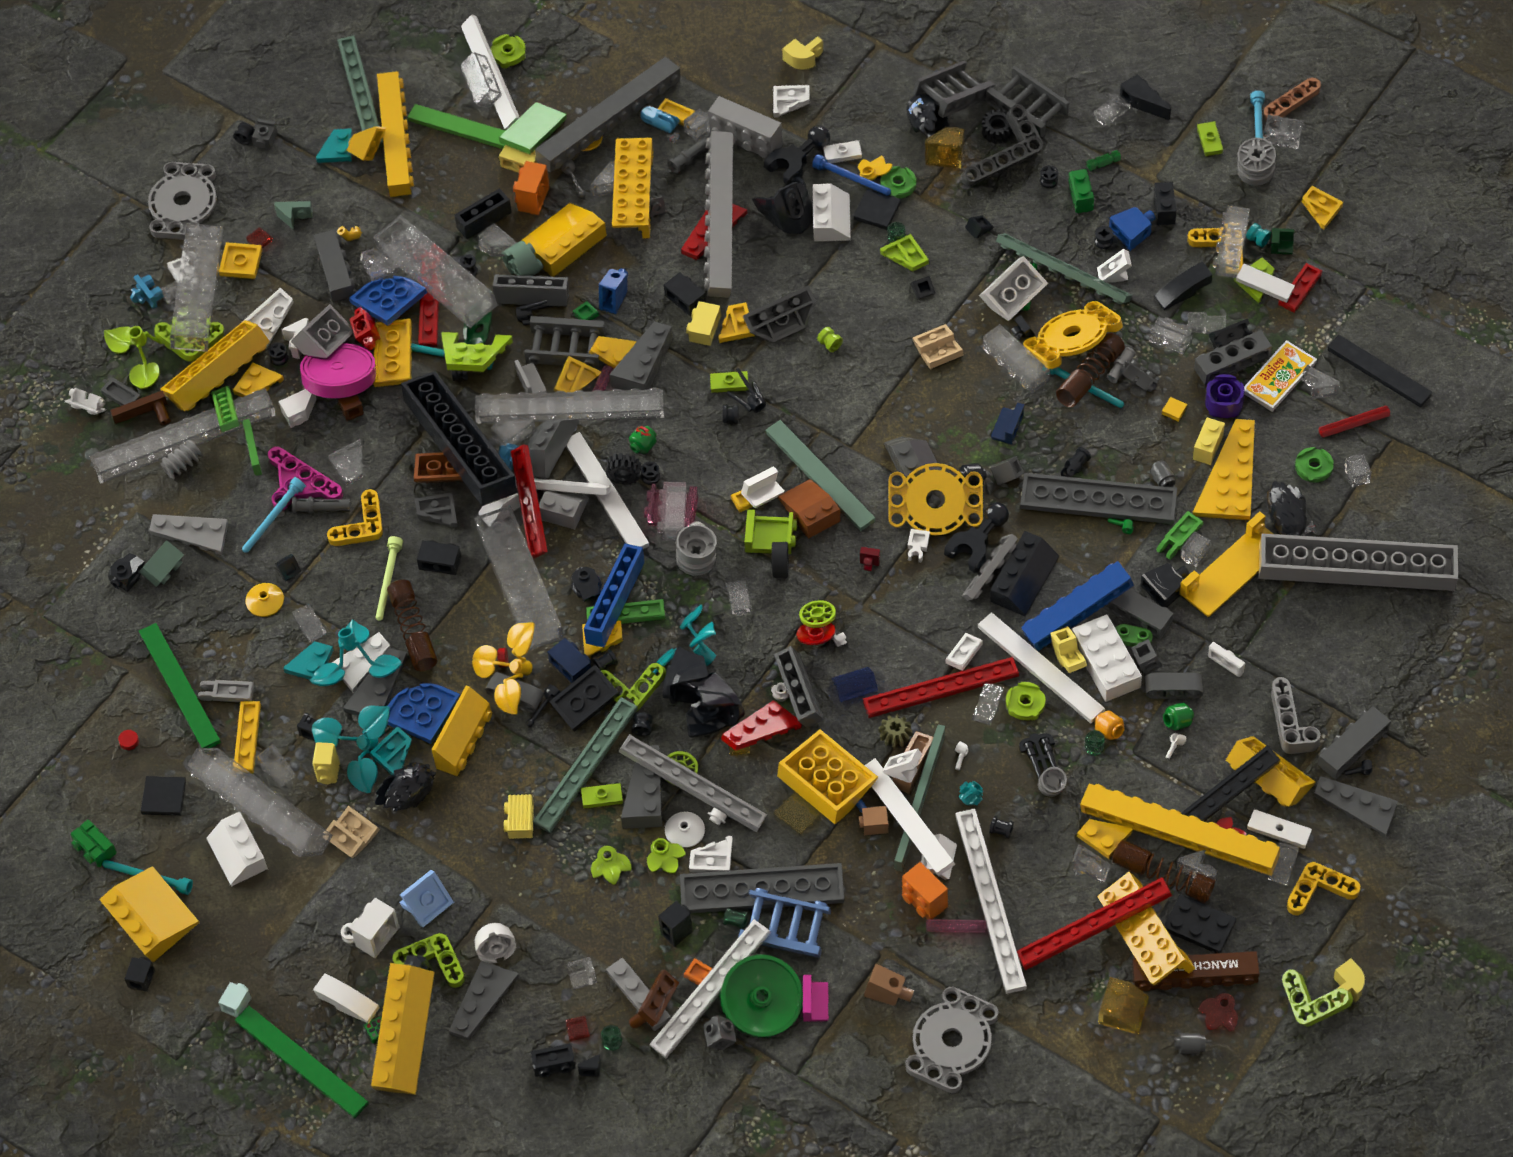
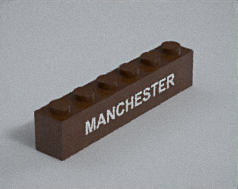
M1257 951L1187 955L1195 967L1193 971L1188 973L1183 968L1181 970L1176 968L1156 985L1151 984L1136 958H1132L1134 990L1149 991L1157 988L1169 990L1174 987L1189 989L1193 986L1208 988L1213 985L1232 986L1234 984L1252 985L1258 983L1259 980Z

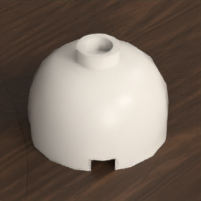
M491 923L482 927L477 932L474 940L475 951L479 959L486 963H497L495 959L504 957V960H506L516 949L514 935L508 927L501 923Z

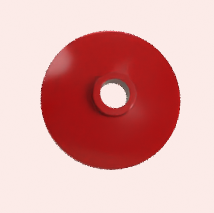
M832 623L819 628H811L803 624L797 630V639L807 645L825 643L835 635V626Z

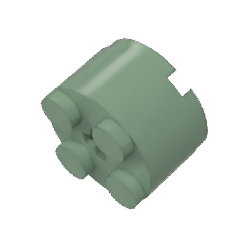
M519 241L502 252L505 255L502 257L511 275L534 276L543 269L541 261L536 259L533 254L535 249L530 243L526 244L524 241Z

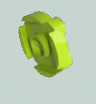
M509 34L497 37L492 42L490 50L496 63L502 68L516 65L526 58L525 43L518 36L510 37Z
M1030 682L1018 683V686H1015L1013 689L1011 687L1006 695V707L1009 715L1020 720L1038 719L1045 708V695L1040 690V687ZM1025 698H1028L1030 703L1023 704L1020 700L1024 701Z

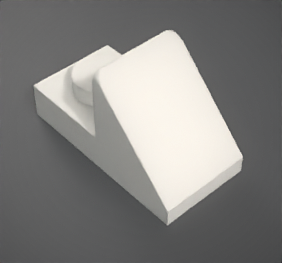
M1123 249L1097 267L1099 279L1107 283L1127 281L1126 270L1132 266L1129 251Z
M308 318L283 328L284 340L291 341L309 323ZM289 342V350H291L292 357L300 359L302 353Z
M917 748L892 756L888 759L882 772L910 783L917 773L918 769L916 767L919 764L918 761L922 753Z

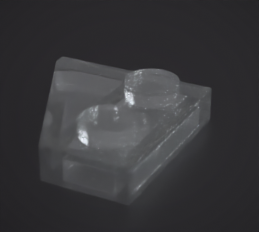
M375 248L361 252L360 260L372 281L398 273L399 266Z
M360 439L328 455L329 461L346 486L363 478L362 443Z

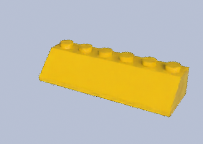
M244 320L160 390H163L166 397L178 409L189 411L195 407L197 401L206 398L213 388L221 386L224 383V379L234 375L241 365L249 363L252 360V356L265 350L266 345L270 341L258 324Z
M390 963L371 1086L375 1090L416 1095L435 974L433 971L411 965Z

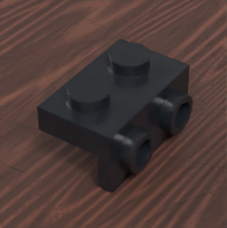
M571 1043L531 1051L535 1077H548L553 1073H568L576 1069Z

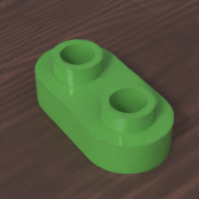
M1120 624L1115 627L1125 646L1133 647L1147 639L1152 644L1153 635L1146 628L1127 624Z

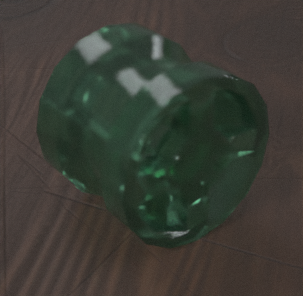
M893 222L887 228L889 243L906 236L905 226L900 222Z
M1094 730L1086 734L1085 750L1087 753L1099 755L1104 751L1105 737L1103 733Z
M608 1025L602 1029L601 1039L604 1048L610 1051L617 1050L622 1045L620 1029L615 1025Z

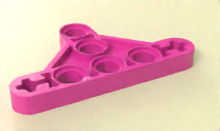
M273 447L269 450V462L278 468L280 488L272 496L274 507L278 504L276 500L287 493L290 486L289 483L294 477L301 480L306 487L302 492L295 494L293 497L343 498L341 486L280 447ZM291 462L296 464V466L292 469H288L286 467V465ZM303 472L310 473V475L306 478H302L300 476ZM317 481L325 482L321 487L315 486ZM292 498L283 508V510H285L292 504Z

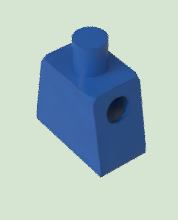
M1133 207L1111 216L1109 227L1131 251L1151 234V222L1156 218L1151 210L1143 214L1137 207Z
M609 269L599 283L600 310L617 314L627 294L628 272L626 270L619 269L617 271Z

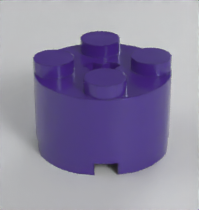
M1221 374L1215 376V379L1211 382H1208L1205 405L1212 417L1230 418L1239 415L1243 407L1245 389L1242 382L1240 383L1236 380L1235 376Z

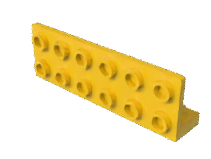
M617 138L615 147L612 227H638V230L642 231L643 238H650L649 206L651 166H653L652 138Z
M1257 513L1248 521L1246 533L1200 575L1193 571L1181 581L1180 595L1207 617H1210L1259 572L1262 533L1273 534L1265 527L1266 516L1263 513Z
M1128 872L1099 894L1098 898L1103 907L1144 886L1140 880ZM1153 907L1115 925L1151 984L1156 985L1176 968L1180 970L1183 968L1188 973L1195 969L1187 954L1175 944Z

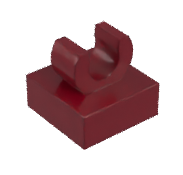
M861 547L860 563L864 565L865 571H872L873 565L879 566L880 549Z

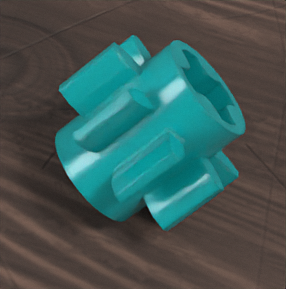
M965 781L959 787L961 789L959 791V798L964 804L968 806L975 804L977 806L983 800V788L977 782L972 781L968 783Z

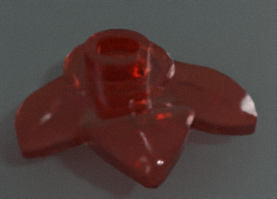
M1222 993L1216 998H1207L1200 1004L1198 1010L1207 1014L1205 1023L1208 1030L1216 1029L1223 1024L1232 1032L1237 1025L1238 1014L1234 1010L1235 1000L1230 994ZM1227 1000L1229 1003L1226 1007L1221 1006V1001Z

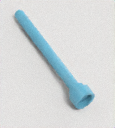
M1254 91L1250 94V101L1254 106L1255 138H1263L1262 105L1265 102V93Z
M294 477L290 481L289 490L242 547L243 552L247 553L251 550L291 498L304 490L306 485L301 480Z

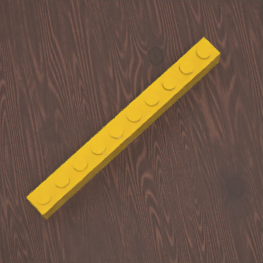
M1089 783L1080 803L1082 813L1118 825L1131 827L1133 830L1269 876H1272L1280 857V847L1273 842H1263L1255 836H1245L1239 834L1234 829H1224L1216 823H1206L1198 817H1188L1182 815L1177 810L1164 809L1157 803H1146L1141 798L1129 797L1117 790H1108L1100 784L1093 785Z

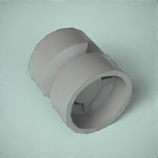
M1058 767L1047 768L1038 779L1040 792L1048 797L1057 796L1067 784L1066 774Z

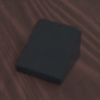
M981 215L970 217L965 228L974 238H979L992 230L993 225Z
M930 276L910 283L918 299L935 294Z
M600 1055L591 1057L578 1064L580 1076H600Z

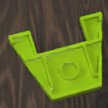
M441 333L447 370L484 372L496 360L495 356L498 353L502 354L505 351V346L507 344L511 345L513 342L512 335H495L492 345H484L482 343L475 345L464 342L457 344L459 339L458 333Z

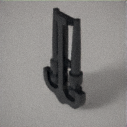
M1033 733L1029 738L1021 740L1019 744L1021 753L1027 750L1028 757L1031 759L1038 779L1041 776V771L1037 761H1041L1044 771L1048 768L1045 761L1048 758L1051 766L1057 767L1051 745L1055 744L1053 736L1048 733L1040 735ZM1040 740L1042 745L1044 746L1043 748L1046 755H1043L1042 750L1039 745ZM1032 744L1035 745V748H1036L1037 753H1038V757H1035V756H1036V753H1035V750L1032 749V748H1033V745H1032Z

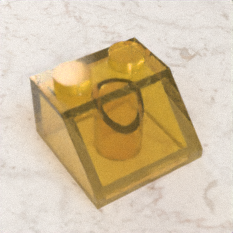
M946 127L925 140V165L952 168L962 167L964 129Z
M1110 977L1099 1011L1098 1024L1139 1034L1149 996L1128 981Z

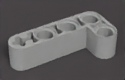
M1284 677L1276 678L1272 684L1271 698L1282 750L1288 754L1315 751L1319 747L1320 731L1315 727L1299 728L1290 682Z

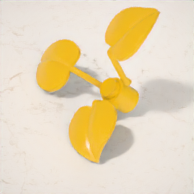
M533 622L519 623L512 626L509 630L507 644L510 648H513L512 654L518 658L511 661V663L495 661L497 650L488 645L479 647L473 654V668L475 673L481 678H489L494 673L495 665L507 666L513 674H516L504 679V684H499L494 694L497 706L510 714H518V704L521 697L520 684L514 679L530 675L533 669L532 663L522 657L531 646L535 626Z

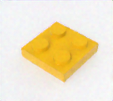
M226 242L219 275L255 279L263 250L262 246Z

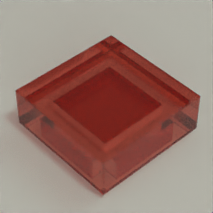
M259 227L247 236L246 240L252 245H261L264 248L272 241V237Z
M586 1016L565 1020L569 1041L590 1037Z

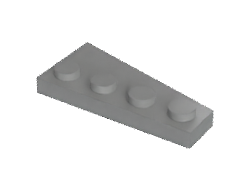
M153 514L149 531L151 535L172 541L178 540L182 544L195 545L202 550L207 551L209 549L215 551L216 554L222 555L228 520Z
M1010 534L1001 537L998 542L1001 545L993 549L989 555L992 559L987 560L982 565L979 571L982 574L980 576L976 575L962 597L967 601L979 597L983 591L981 587L984 583L988 584L994 576L992 574L996 568L999 569L1005 562V559H1003L1007 553L1010 554L1015 549V542L1018 539L1016 536Z

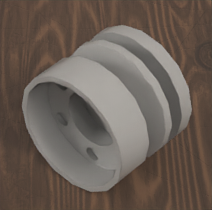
M1250 138L1239 147L1237 172L1242 181L1249 185L1259 186L1272 179L1276 167V151L1272 143L1263 138Z
M700 524L689 525L679 532L676 539V564L680 570L686 574L698 576L708 573L714 567L717 540L714 532L707 526Z

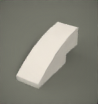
M327 974L322 976L313 989L319 999L333 1004L337 1010L368 1024L380 1008L378 1004L357 990Z

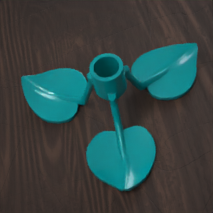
M701 604L687 615L681 623L680 629L683 630L688 626L695 637L689 646L692 648L698 643L693 652L704 656L706 666H708L715 659L716 654L702 640L716 635L713 622L708 623L698 634L693 629L692 622L700 615L703 608ZM671 648L656 663L665 666L673 658L676 649ZM655 669V670L653 671V672L655 673V675H656L657 672H658L657 669Z
M352 619L346 628L338 632L340 648L339 665L336 663L322 665L315 671L310 682L318 686H330L342 680L345 676V671L341 669L343 667L344 649L352 651L358 647L372 665L369 668V673L376 678L392 674L402 663L397 657L392 655H380L375 661H372L361 647V644L369 638L370 632L366 627Z
M371 705L361 710L358 722L364 730L362 732L363 735L359 737L340 736L342 725L334 718H321L312 725V733L316 743H333L336 748L338 739L357 741V746L364 750L358 756V761H351L347 768L348 779L352 785L364 793H371L377 779L378 770L373 760L362 758L370 753V749H374L378 745V738L385 732L389 720V706Z

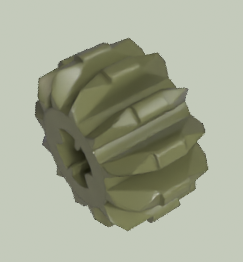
M898 714L895 718L889 715L887 717L888 720H882L879 733L881 741H885L886 746L892 744V747L895 748L899 744V746L903 747L904 742L909 743L912 736L911 723L906 722L905 716L899 719Z

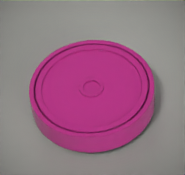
M342 343L327 358L306 355L300 364L301 380L304 388L314 395L325 398H344L359 394L369 388L376 378L375 359L372 353L361 346Z

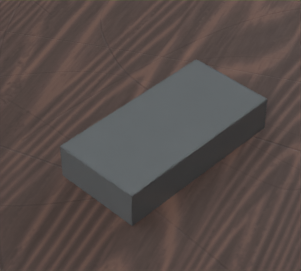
M113 377L101 389V393L120 406L141 399L139 393Z

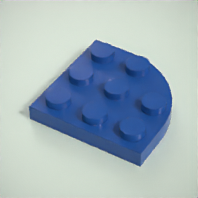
M393 276V279L383 280V278H378L369 282L349 299L351 304L364 309L371 316L389 326L426 295L427 290L409 278Z
M423 683L410 689L407 687L400 691L388 704L390 713L387 725L394 728L398 726L405 733L432 744L448 720L460 694L440 685Z

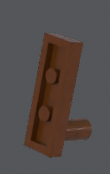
M163 390L110 410L115 424L151 410H155L161 425H167L171 422L165 407L167 400Z
M665 969L658 974L638 1013L629 1019V1024L632 1028L637 1029L646 1022L653 1027L661 1018L679 984Z

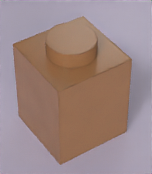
M886 806L862 808V816H859V826L864 828V835L888 833Z

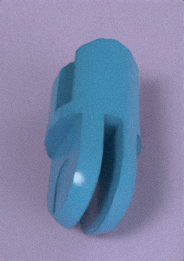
M646 106L641 110L640 116L643 122L669 134L680 122L676 116L651 106Z

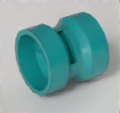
M1254 223L1249 228L1246 239L1255 241L1257 246L1263 248L1269 242L1272 233L1267 229L1263 230L1261 225Z

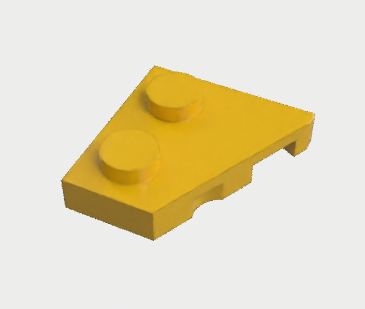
M252 362L234 387L233 392L235 395L250 401L257 397L258 394L269 390V386L272 384L283 382L284 378L283 375Z

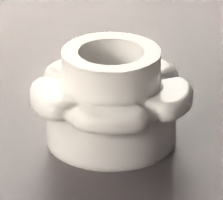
M780 682L772 687V695L777 701L788 699L789 694L784 683Z
M713 808L711 813L708 812L711 816L709 820L717 825L726 823L727 815L716 808Z

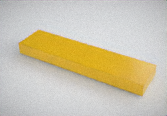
M240 701L233 766L234 773H254L261 709L260 701Z

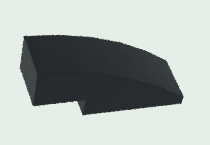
M1202 261L1170 281L1154 295V298L1163 310H1166L1195 296L1196 290L1211 284L1213 274Z

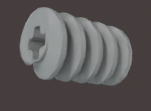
M187 440L186 445L182 444L180 449L174 450V454L169 453L168 458L163 457L160 464L164 472L174 480L175 476L173 473L180 476V468L187 471L186 464L192 467L193 463L191 460L198 463L199 459L197 456L202 457V453L193 441Z

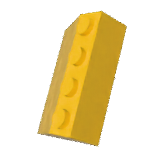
M569 203L521 241H524L526 244L530 243L534 247L535 253L533 254L536 259L541 261L543 270L551 277H554L606 237L605 222L593 212Z
M821 729L781 760L777 773L778 778L834 824L839 822L853 809L878 779L877 775Z
M153 866L117 884L99 899L152 962L156 961L200 923Z

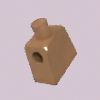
M875 964L864 997L896 1005L898 998L910 1002L914 990L903 986L904 976Z

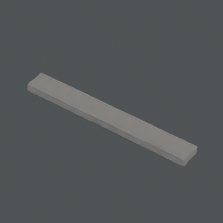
M630 734L619 749V753L755 832L759 830L767 814Z

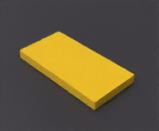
M411 319L395 320L389 326L382 322H376L380 339L375 341L374 348L376 367L374 386L398 385L411 380Z

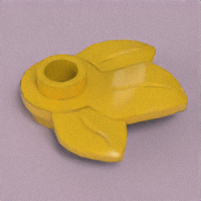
M883 156L871 162L862 159L858 164V170L861 172L860 176L871 181L878 176L887 174L892 169V164H886Z

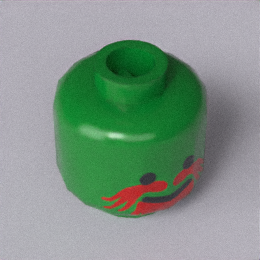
M639 426L629 437L631 450L637 454L639 452L642 454L648 453L657 442L655 431L649 426Z

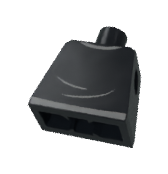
M1166 563L1142 574L1140 585L1158 605L1167 608L1180 596L1181 581L1189 575V571L1185 566L1175 570L1171 564Z

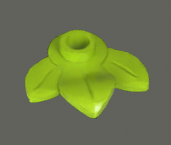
M663 838L656 839L652 843L651 853L647 857L648 868L651 872L661 868L667 873L674 874L678 869L677 858L685 856L686 853L683 847L677 843H669ZM663 847L664 850L658 851V848Z
M603 846L597 853V859L591 865V873L593 878L603 875L609 883L615 885L619 880L621 871H631V863L624 854L617 853L613 847ZM606 852L611 854V857L608 859L603 856Z

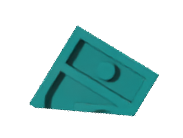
M334 129L316 156L317 163L352 161V153L347 151L349 140L352 137V129Z
M314 641L284 666V673L310 680L319 667L328 663L333 653V646Z
M397 726L370 751V756L386 771L393 774L394 770L400 769L404 765L412 739Z

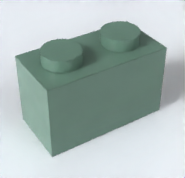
M166 540L139 573L156 587L160 583L164 585L171 577L168 573L172 569L176 571L183 563L180 559L184 554Z

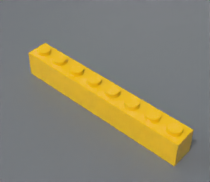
M398 71L377 74L382 127L386 128L383 142L390 197L410 195L411 187H414L413 176L409 174L413 170L412 163L408 162V159L411 158L410 148H407V144H410L409 134H405V131L408 130L407 120H404V117L407 116L406 106L402 105V103H405V94L401 92V89H404L403 78H399Z

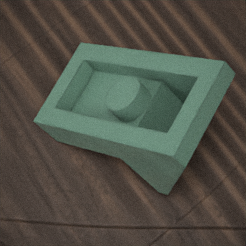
M311 201L274 202L277 216L291 229H294L295 218H313Z

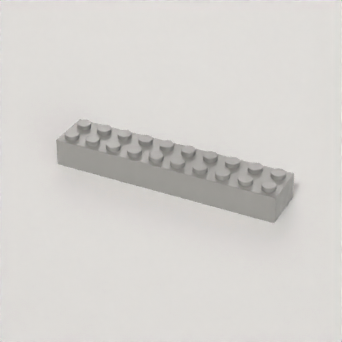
M1262 533L1259 545V579L1455 591L1458 581V545Z

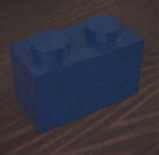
M566 638L547 651L549 662L571 683L591 668L592 662L586 654L582 655L576 644L570 643Z

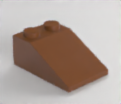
M811 479L778 496L786 510L793 512L794 519H797V525L808 539L841 521L838 505L827 492Z

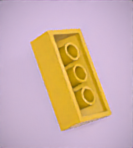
M465 686L431 749L436 769L458 776L460 770H464L468 755L473 753L476 740L481 738L484 725L492 717L490 703L470 686Z
M1254 736L1238 740L1226 761L1230 763L1232 769L1236 770L1266 747V745ZM1274 752L1281 762L1255 783L1260 785L1265 793L1275 796L1281 805L1290 807L1297 804L1315 785L1316 781Z

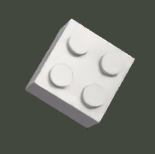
M374 898L371 903L369 902L365 906L362 915L356 918L351 925L356 947L374 958L378 956L400 928L395 909L377 898Z

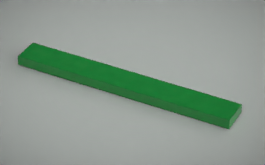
M157 623L139 630L142 640L202 750L205 751L220 744L221 741Z
M248 1006L235 1019V1022L354 1119L368 1106L369 1103L365 1098L252 1007Z

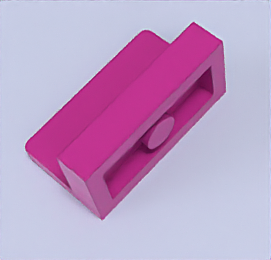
M803 975L804 1022L828 1021V982H812L811 975Z

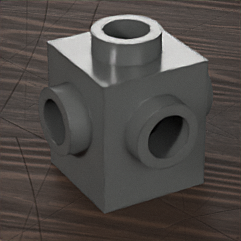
M718 1015L703 1024L707 1047L724 1050L736 1042L734 1026L728 1018Z

